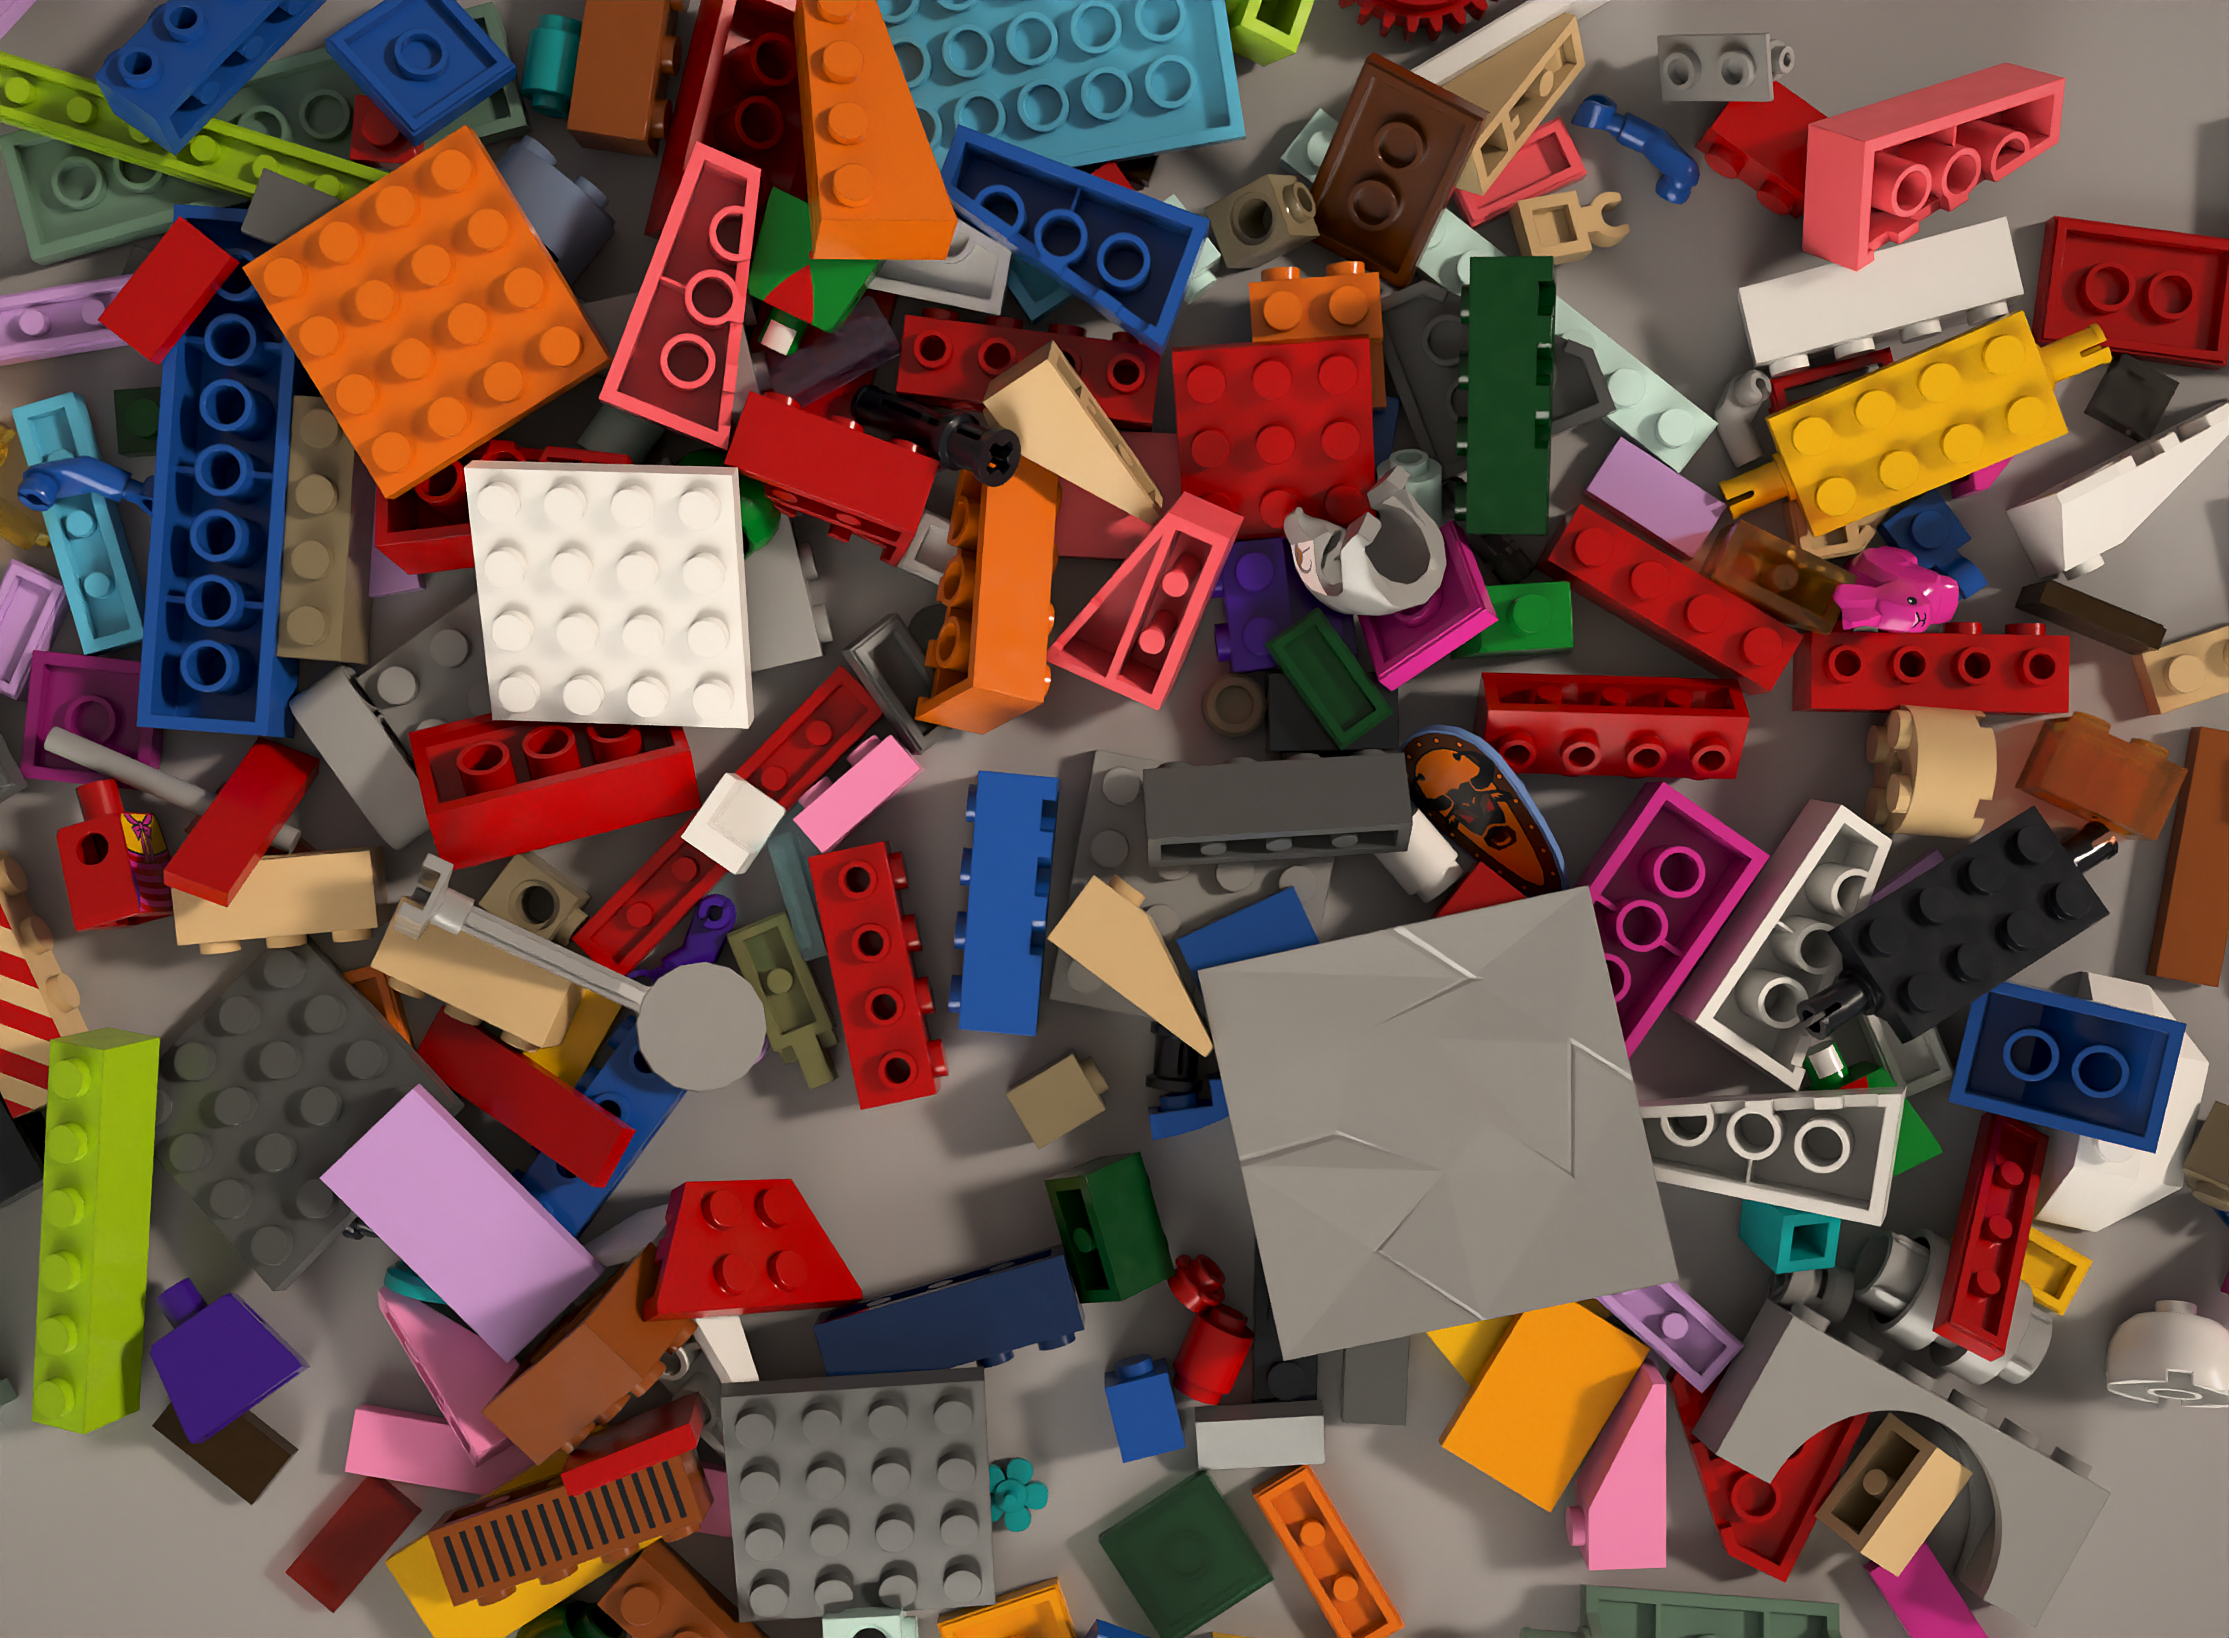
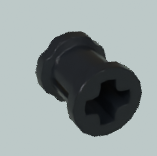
M1151 1021L1150 1032L1156 1035L1153 1073L1146 1075L1145 1085L1150 1088L1168 1091H1202L1203 1081L1197 1077L1199 1052L1159 1022Z

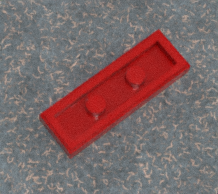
M259 737L165 867L164 885L228 908L318 776L320 759Z

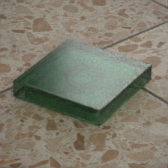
M1198 1470L1099 1534V1543L1161 1638L1186 1637L1274 1580L1271 1568L1207 1470Z

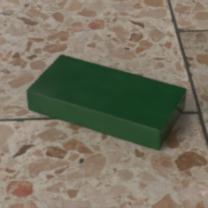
M1319 607L1312 610L1264 645L1267 652L1338 751L1343 750L1394 713Z

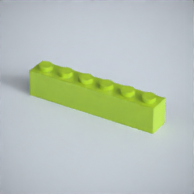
M105 1027L50 1039L31 1421L83 1435L140 1410L160 1037Z

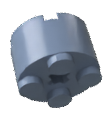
M525 135L518 145L511 144L495 165L571 287L615 234L613 227L615 221L604 210L609 200L594 184L582 176L578 175L572 182L554 167L557 163L555 157L537 140Z

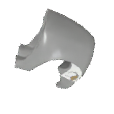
M1399 465L1387 471L1367 493L1371 509L1379 511V519L1366 512L1349 524L1348 528H1344L1326 520L1311 517L1305 514L1301 507H1296L1285 517L1284 532L1291 545L1294 566L1300 579L1321 603L1333 611L1349 615H1388L1425 604L1441 586L1447 564L1443 536L1436 522L1422 509L1406 489L1405 485L1410 474Z

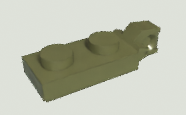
M789 909L726 934L743 978L752 985L763 1003L767 1026L766 1034L773 1051H779L785 1065L798 1060L810 1090L839 1078L828 1047L839 1043L836 1030L834 1029L837 1026Z

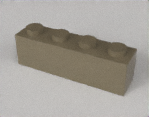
M293 395L276 656L309 661L368 665L372 611L369 583L376 482L323 397Z

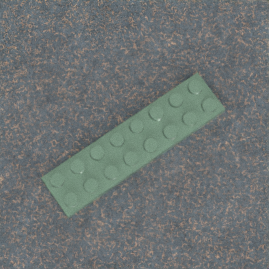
M491 1L464 9L513 62L500 11L494 2ZM326 47L265 63L213 118L351 161L349 158L355 94H366L326 52ZM517 73L516 79L425 140L424 151L464 125L474 129L483 146L533 132L524 98L520 94ZM24 129L0 136V147L30 256L33 261L42 266L166 233L173 225L174 204L248 209L251 203L247 199ZM374 168V169L381 170V171H384V172H389V171L395 170V169H385V168Z

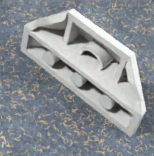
M2082 971L2077 997L2176 1021L2149 985ZM2186 1032L2182 1041L2156 1154L2049 1127L2047 1133L2049 1142L2033 1219L2098 1232L2183 1187L2185 1175L2182 1166L2191 1150L2209 1066L2207 1059Z

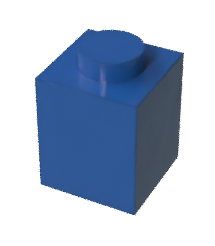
M1150 1354L1134 1355L1117 1361L1114 1364V1371L1104 1373V1388L1123 1463L1186 1448L1184 1430L1166 1358L1152 1361Z

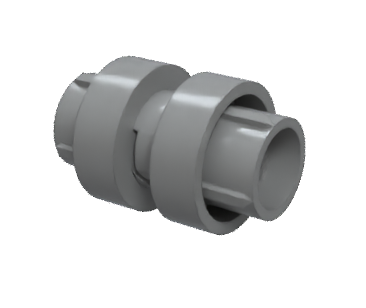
M1923 1228L1913 1232L1908 1237L1902 1234L1898 1235L1889 1229H1883L1867 1242L1852 1269L1855 1278L1853 1299L1869 1307L1868 1320L1873 1331L1910 1351H1917L1929 1345L1933 1363L1973 1385L1984 1384L1995 1376L2012 1384H2018L2030 1377L2040 1365L2051 1341L2052 1323L2047 1313L2033 1306V1293L2027 1282L2021 1279L2019 1282L2005 1354L1990 1362L1932 1331L1952 1241L1930 1229Z

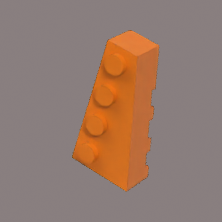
M796 0L793 23L813 259L946 260L958 220L877 1Z
M1022 455L1013 476L1001 486L991 487L984 485L974 477L973 472L966 469L959 471L947 537L949 545L958 547L957 554L949 561L943 577H940L936 601L947 606L946 614L938 639L928 641L924 666L936 669L930 698L918 697L914 720L983 735L1044 703V698L1051 681V671L1046 664L1048 636L1053 628L1055 610L1050 603L1052 575L1057 567L1059 557L1058 547L1054 543L1055 519L1062 502V488L1058 484L1057 474ZM989 463L987 465L992 468L996 467V465L992 463Z

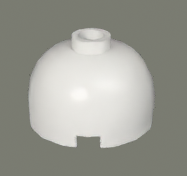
M2176 1300L2156 1301L2155 1312L2135 1314L2119 1325L2110 1339L2105 1365L2107 1389L2118 1395L2146 1402L2159 1403L2160 1396L2181 1399V1406L2229 1407V1332L2218 1322L2197 1316V1305Z

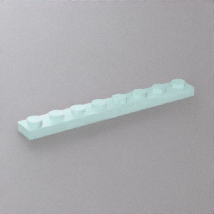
M1319 108L1281 156L1279 166L1289 174L1298 176L1300 182L1311 190L1339 123ZM1445 208L1415 273L1423 280L1461 296L1462 284H1469L1470 257L1506 255ZM1556 295L1555 335L1567 340H1573L1594 350L1617 412L1602 417L1600 420L1624 439L1679 474L1718 423Z

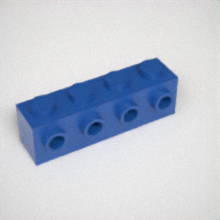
M169 0L153 10L147 23L122 48H118L108 55L102 68L94 75V78L116 116L176 156L327 0Z
M632 1014L620 1024L608 1041L607 1045L614 1049L615 1052L601 1071L595 1066H591L574 1087L636 1130L605 1188L591 1187L533 1145L531 1148L539 1153V1155L526 1173L517 1168L511 1174L577 1241L688 1091L672 1087L651 1071L639 1051L635 1028L637 1018Z

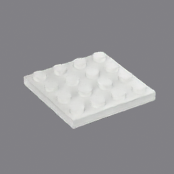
M472 460L464 467L492 720L749 729L754 720L738 467Z

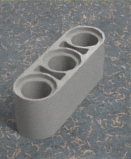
M341 663L289 701V707L300 726L377 833L391 847L400 850L430 829L415 763L356 680L359 675L350 666Z

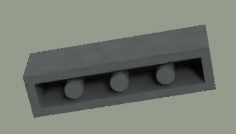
M1365 749L1357 751L1351 756L1322 758L1317 754L1301 753L1293 755L1286 760L1257 762L1252 758L1237 757L1214 765L1192 766L1186 762L1173 761L1161 764L1157 768L1143 769V800L1148 868L1405 852L1408 850L1413 818L1404 753L1386 754L1378 749Z

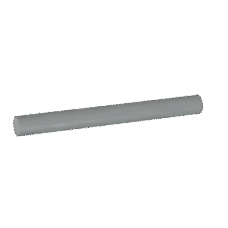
M58 726L51 729L44 743V749L200 816H203L217 796V794ZM284 824L270 846L291 854L300 839L301 830Z

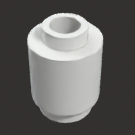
M1416 808L1412 811L1413 826L1408 850L1405 852L1373 854L1409 895L1416 893L1424 903H1428L1451 886L1463 873V869L1455 861L1458 856L1457 852L1420 809Z

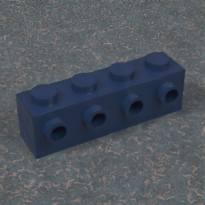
M1059 1244L821 1312L813 1325L825 1371L827 1377L951 1369L976 1361L977 1367L989 1368L1014 1358L1013 1350L1037 1343L1040 1351H1046L1072 1343L1076 1340L1075 1332L1085 1330V1314L1082 1304L1079 1303L1063 1244Z

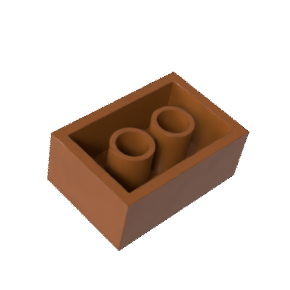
M652 1242L648 1243L553 1326L481 1411L486 1418L538 1466L560 1448L567 1455L573 1452L596 1426L593 1422L594 1420L602 1427L606 1425L628 1402L631 1397L628 1394L629 1391L637 1398L642 1396L667 1368L660 1361L665 1351L672 1355L697 1329L698 1325L692 1319L643 1322L642 1310L644 1301L654 1296L661 1268L654 1265L657 1247Z

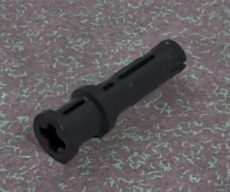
M872 384L860 387L852 398L851 415L856 418L855 421L858 424L869 426L898 439L915 443L923 449L931 451L935 460L940 461L939 465L953 471L966 469L973 472L974 477L984 485L991 487L1003 485L1013 476L1021 458V444L1018 436L1012 430L999 426L988 429L981 426L973 415L962 411L945 415L916 402L886 392ZM989 463L995 464L996 467L992 468L987 465Z

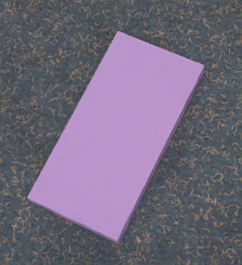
M420 1083L406 1094L320 1177L506 1363L510 1362L601 1276L605 1270Z

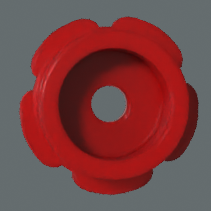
M1181 1254L1176 1258V1275L1167 1279V1283L1174 1296L1186 1308L1195 1313L1202 1314L1211 1305L1218 1306L1220 1302L1224 1301L1225 1291L1222 1285L1226 1282V1278L1220 1267L1212 1259L1203 1254H1198L1194 1259H1191L1186 1254Z

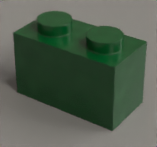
M1141 1152L1097 1157L1044 1180L1080 1304L1120 1302L1176 1275L1169 1252L1168 1240L1163 1232L1151 1190L1150 1179L1145 1170Z

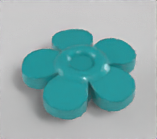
M1021 1457L1011 1459L1007 1465L1006 1475L1000 1466L995 1464L989 1465L992 1522L1001 1518L1005 1511L1004 1522L1007 1529L1012 1532H1020L1027 1529L1031 1523L1029 1508L1033 1510L1042 1509L1048 1501L1047 1486L1038 1480L1030 1481L1033 1476V1465L1027 1459Z

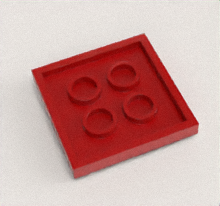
M1369 334L1172 347L1181 493L1185 491L1244 517L1235 540L1287 537L1284 532L1285 517L1296 507L1303 508V512L1311 517L1326 520L1344 528H1348L1349 524L1366 512L1377 518L1376 510L1371 509L1367 493L1375 485Z

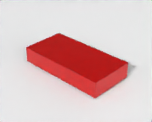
M179 216L97 320L146 359L159 365L240 262L190 222Z

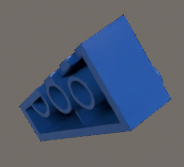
M978 770V783L969 784L966 822L974 823L973 847L963 848L960 885L969 886L968 911L957 912L954 949L964 950L963 975L952 974L948 1004L949 1013H959L958 1029L1036 1036L1060 779L1057 777Z

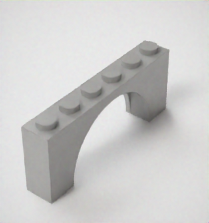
M639 292L581 304L613 358ZM746 293L731 418L736 427L749 391L763 395L762 391L773 389L764 350L752 352L747 328L757 326L758 322L752 296ZM611 364L597 372L596 375L599 378L607 377ZM797 511V514H796L795 517L802 516L803 513L800 512V511ZM781 513V523L776 535L766 546L755 551L744 560L751 673L825 656L822 643L833 641L825 603L813 606L807 581L818 578L810 541L798 543L793 519Z
M1767 1299L1742 1342L1745 1346L1733 1358L1694 1427L1692 1434L1719 1457L1770 1484L1786 1460L1804 1442L1833 1423L1848 1417L1874 1411H1904L1936 1420L1955 1444L1964 1467L1973 1472V1475L1968 1480L1971 1509L1969 1529L1960 1560L1952 1575L1984 1601L2035 1628L2111 1494L2087 1478L2093 1467L2058 1446L2055 1447L2051 1456L2038 1450L2036 1447L2041 1438L2006 1417L2000 1427L1984 1420L1989 1409L1956 1389H1952L1948 1398L1932 1391L1937 1380L1902 1359L1896 1369L1880 1362L1879 1360L1884 1350L1854 1332L1848 1330L1843 1340L1826 1332L1831 1321L1795 1300L1789 1311Z

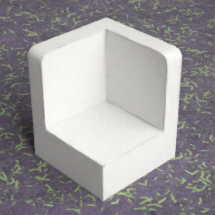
M725 773L681 838L734 875L743 874L785 816L786 809L739 775Z

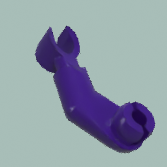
M711 894L705 896L696 906L683 945L662 957V963L651 970H636L626 977L635 980L638 976H646L654 984L658 978L681 965L701 962L715 964L727 941L726 934L731 932L736 921L737 912L735 905L724 895Z

